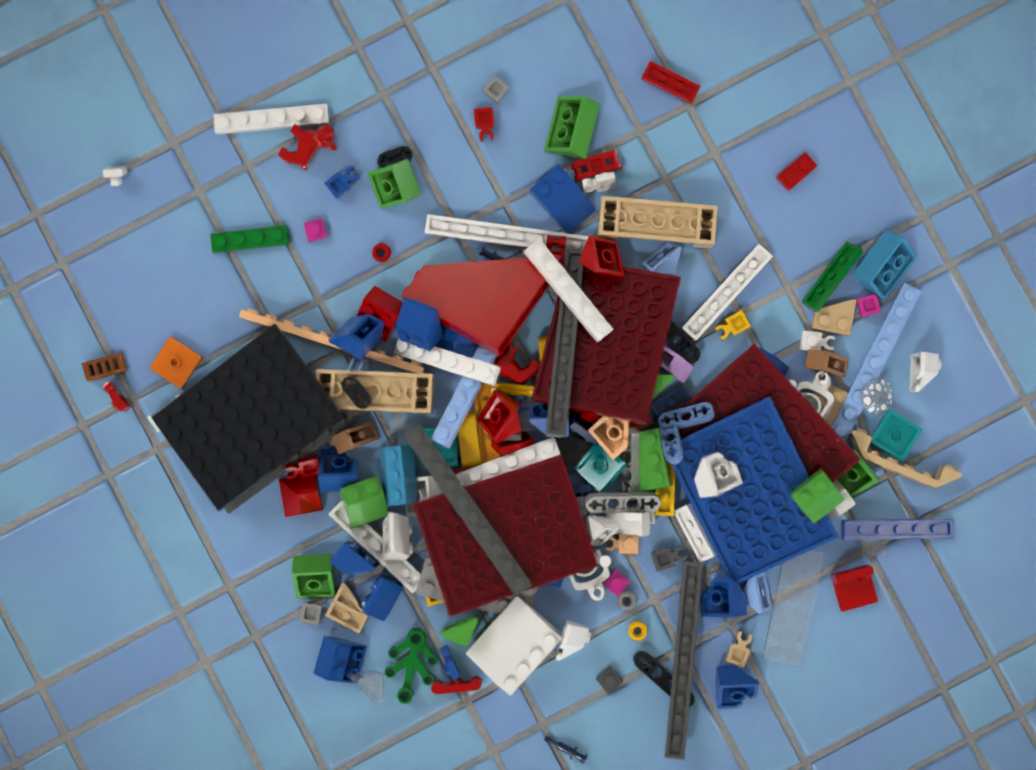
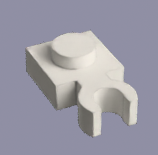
M604 172L600 175H595V179L587 178L582 180L584 193H590L593 190L601 192L616 189L614 172Z
M802 331L800 350H821V347L827 351L834 350V347L827 345V341L835 340V337L827 336L822 338V332Z

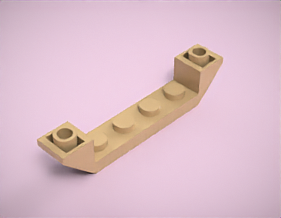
M857 428L856 430H851L849 434L856 452L864 461L930 488H937L962 476V473L957 472L958 468L948 464L946 466H939L935 477L933 474L925 471L921 474L916 472V468L913 466L897 464L898 460L890 457L884 459L879 457L880 453L870 449L867 452L872 439L871 436L867 435V431Z

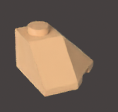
M603 416L588 430L613 460L628 447L629 421Z

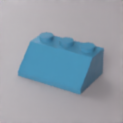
M886 229L859 266L856 267L852 276L862 287L871 294H876L877 298L884 302L917 259V255L903 236Z
M410 445L379 448L382 487L386 506L419 502L414 450Z

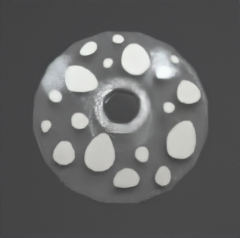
M875 377L864 384L860 400L866 412L872 415H880L885 413L893 403V386L885 378Z

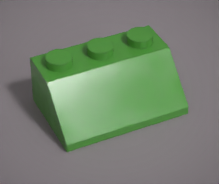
M558 96L544 151L569 158L586 159L600 104L586 96Z
M660 429L639 432L640 492L671 487V474L669 464L663 452Z

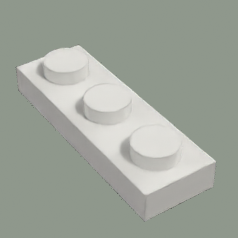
M691 503L675 509V516L699 562L716 556Z

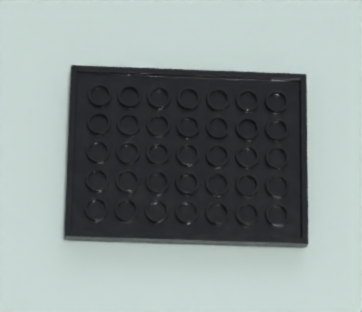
M274 323L151 418L217 511H221L339 422L344 416L277 324Z

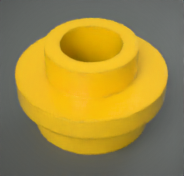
M634 621L628 627V634L633 640H642L647 635V627L641 621ZM636 627L641 628V632L639 634L634 633V629Z

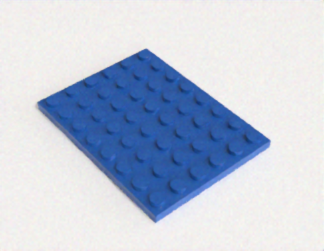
M770 397L681 438L683 459L679 463L671 465L727 577L733 578L737 584L839 537L828 514L813 523L789 493L809 478ZM673 447V448H671V450H672V455H671V457H674V456H675V453H676L675 450H674V447ZM719 452L723 455L724 459L732 461L737 465L742 484L717 496L700 498L694 479L701 460L706 456Z

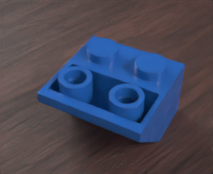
M369 313L352 317L329 339V343L362 360L382 339L385 322Z
M355 541L344 543L329 561L344 574L369 572L378 566L375 563L377 560L369 553L364 554L361 551L362 547Z
M385 574L377 577L371 586L372 594H368L361 604L364 607L362 613L385 621L404 585Z
M324 636L313 674L327 681L357 684L367 646L337 637Z

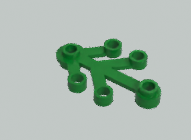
M421 628L411 629L407 635V640L397 647H391L388 651L389 657L396 659L402 651L411 647L408 656L393 666L386 667L384 671L387 678H393L398 671L407 666L403 688L397 694L399 702L403 704L409 703L413 698L411 684L415 668L421 675L425 685L429 686L434 682V676L428 673L417 656L418 649H420L426 657L427 665L435 666L438 662V657L432 654L425 644L426 633ZM415 634L420 635L419 641L414 640L413 636ZM391 650H397V656H392ZM429 657H434L436 662L430 663L428 661ZM389 668L394 670L393 675L387 673ZM430 676L432 681L426 682L425 677ZM404 691H407L409 693L408 698H404L402 696V693Z

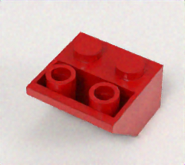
M374 285L364 297L357 316L369 313L384 321L381 340L387 342L396 328L403 302Z

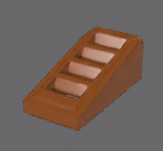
M122 353L82 363L87 382L97 381L127 371ZM114 359H117L119 369H116ZM107 361H109L111 371H108ZM98 364H101L103 373H100ZM91 366H93V368H94V372H95V375H94V376H93V373H92V370H91Z

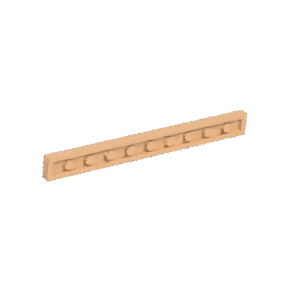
M250 308L247 311L241 310L239 317L267 327H271L275 323L283 332L340 349L329 343L331 338L329 333L320 331V334L312 332L313 328L302 325V328L294 326V322L285 319L282 323L276 321L277 317L269 314L263 317L258 315L259 311ZM376 348L365 355V358L412 373L424 374L425 368L422 367L423 363L414 360L408 363L403 361L404 357L393 354V357L385 355V351Z

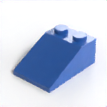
M559 164L530 189V194L567 234H570L596 211L574 180Z
M441 324L443 338L435 347L472 358L478 344Z

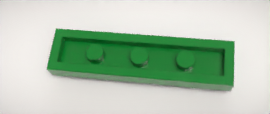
M286 225L210 234L213 254L289 245Z
M846 241L802 300L803 305L819 312L861 256L863 250Z

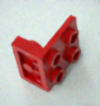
M866 564L830 574L840 611L844 612L878 602L871 574H875L873 566Z

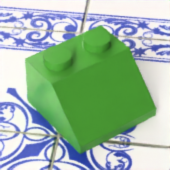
M408 159L367 173L380 208L404 203L421 195Z
M821 468L789 492L813 523L846 500Z
M377 476L340 489L339 495L352 529L388 515L384 492Z
M332 554L293 556L292 578L297 599L336 596L335 567L329 562L333 558Z

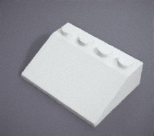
M515 596L466 650L465 654L495 684L511 696L560 642L562 636L556 627L519 596Z

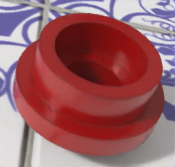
M379 243L373 247L372 256L377 262H386L391 257V250L388 245ZM384 250L385 255L379 256L378 252Z

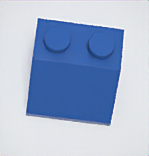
M406 297L403 300L396 323L398 337L403 342L431 351L443 338L438 311L434 307Z

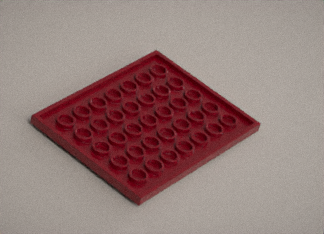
M584 266L582 291L613 330L597 343L578 320L569 409L647 425L681 277L623 266L625 277L620 278L596 273ZM559 295L531 398L534 402L549 404L560 306Z
M755 343L681 407L684 408L707 402L712 405L715 411V416L711 421L679 429V434L684 438L758 401L770 397L809 477L821 468L831 482L834 483L861 460ZM685 414L682 416V420L684 421L689 420L691 418V414Z
M562 455L464 486L531 582L532 586L527 590L598 567ZM444 493L413 503L449 617L514 595Z

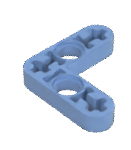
M703 402L668 411L660 415L658 423L663 452L667 462L677 464L683 459L679 429L709 422L714 418L715 411L710 403ZM691 414L689 420H682L683 415ZM673 434L676 436L673 441H666L668 435ZM674 447V450H675L676 453H675V456H674V457H671V455H672V450H671V448Z

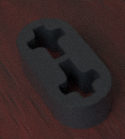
M400 146L383 152L377 159L379 167L385 166V164H381L384 161V157H387L388 160L394 158L389 164L404 160L402 157L396 159V157L401 156L402 151L409 153L407 159L410 163L413 158L411 149L407 146Z
M345 377L341 383V388L358 408H369L372 404L371 395L355 377ZM347 381H355L353 386L357 390L356 392H353L350 388L346 389L348 386ZM358 393L363 397H368L366 399V405H359L358 402L360 401V399L357 396Z

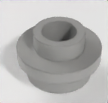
M623 591L619 595L617 602L621 609L628 611L636 606L637 599L632 592ZM625 597L630 598L629 604L623 602Z

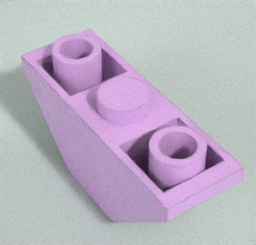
M665 346L660 369L669 375H673L681 383H684L694 367L680 355Z

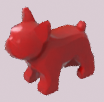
M294 124L290 132L299 139L297 151L289 152L282 147L278 156L288 164H294L303 170H308L307 165H309L319 149L329 148L336 151L334 128L325 124L317 130H302L300 126Z
M509 344L507 347L508 351L502 354L501 357L497 356L492 365L501 367L498 376H504L515 384L525 385L536 374L540 364L532 359L528 367L521 368L514 359L518 349Z

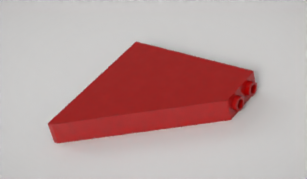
M553 255L556 258V260L561 264V266H563L561 256ZM528 257L426 265L416 272L411 284L404 289L402 297L403 299L407 297L436 308L440 324L501 357L550 284Z

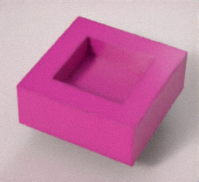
M322 218L303 223L308 242L328 238Z
M876 294L856 299L861 318L881 312Z
M614 569L603 585L619 597L630 581Z

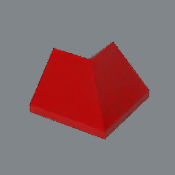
M590 235L582 251L579 263L596 273L620 278L625 277L618 241Z
M498 389L494 390L477 421L495 443H499L521 431L517 414L521 403Z
M302 475L294 479H279L285 517L323 510L317 475L302 478Z

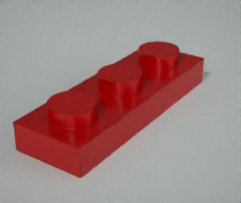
M649 61L641 77V80L691 105L701 87L652 61Z

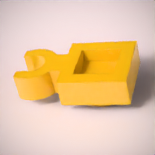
M740 310L724 320L727 325H719L714 330L722 329L724 331V335L719 338L723 340L728 337L729 332L735 336L751 327L743 311Z

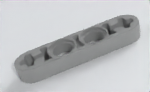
M629 428L628 447L622 452V460L627 464L622 470V492H640V437L636 428ZM631 498L627 502H635L637 499Z
M654 492L591 493L586 496L584 501L587 510L591 513L653 512L658 510L661 504L659 497ZM631 498L637 499V503L634 506H628L627 501ZM617 499L618 503L616 506L611 507L608 505L609 500ZM651 499H654L652 505H649L648 502H650ZM593 500L597 501V503H595V506H591Z

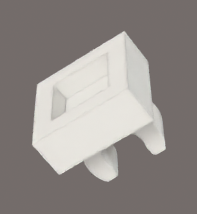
M126 166L103 169V177H111V186H120L122 184L121 177L127 174Z

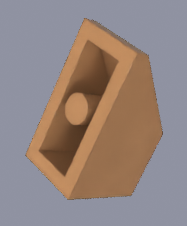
M809 349L805 368L815 372L824 371V373L845 378L849 359L829 351Z
M373 421L344 430L332 436L338 455L380 439Z

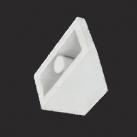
M592 514L584 520L592 546L603 545L620 528L619 523L605 515L596 516Z

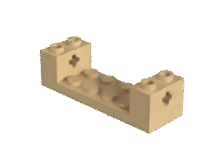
M602 196L600 200L597 237L611 240L623 237L692 243V247L711 249L715 244L718 206Z
M316 369V379L338 409L411 412L413 414L433 415L435 376L433 374ZM345 377H355L371 395L372 404L369 408H358L341 388L342 380ZM355 381L346 382L348 385L346 389L350 388L353 390V392L357 391L353 386L355 384ZM358 393L357 396L360 399V401L358 402L359 405H366V399L368 397H363Z

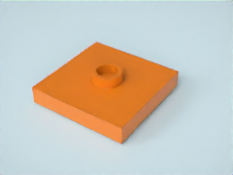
M170 336L149 369L180 389H183L203 357Z

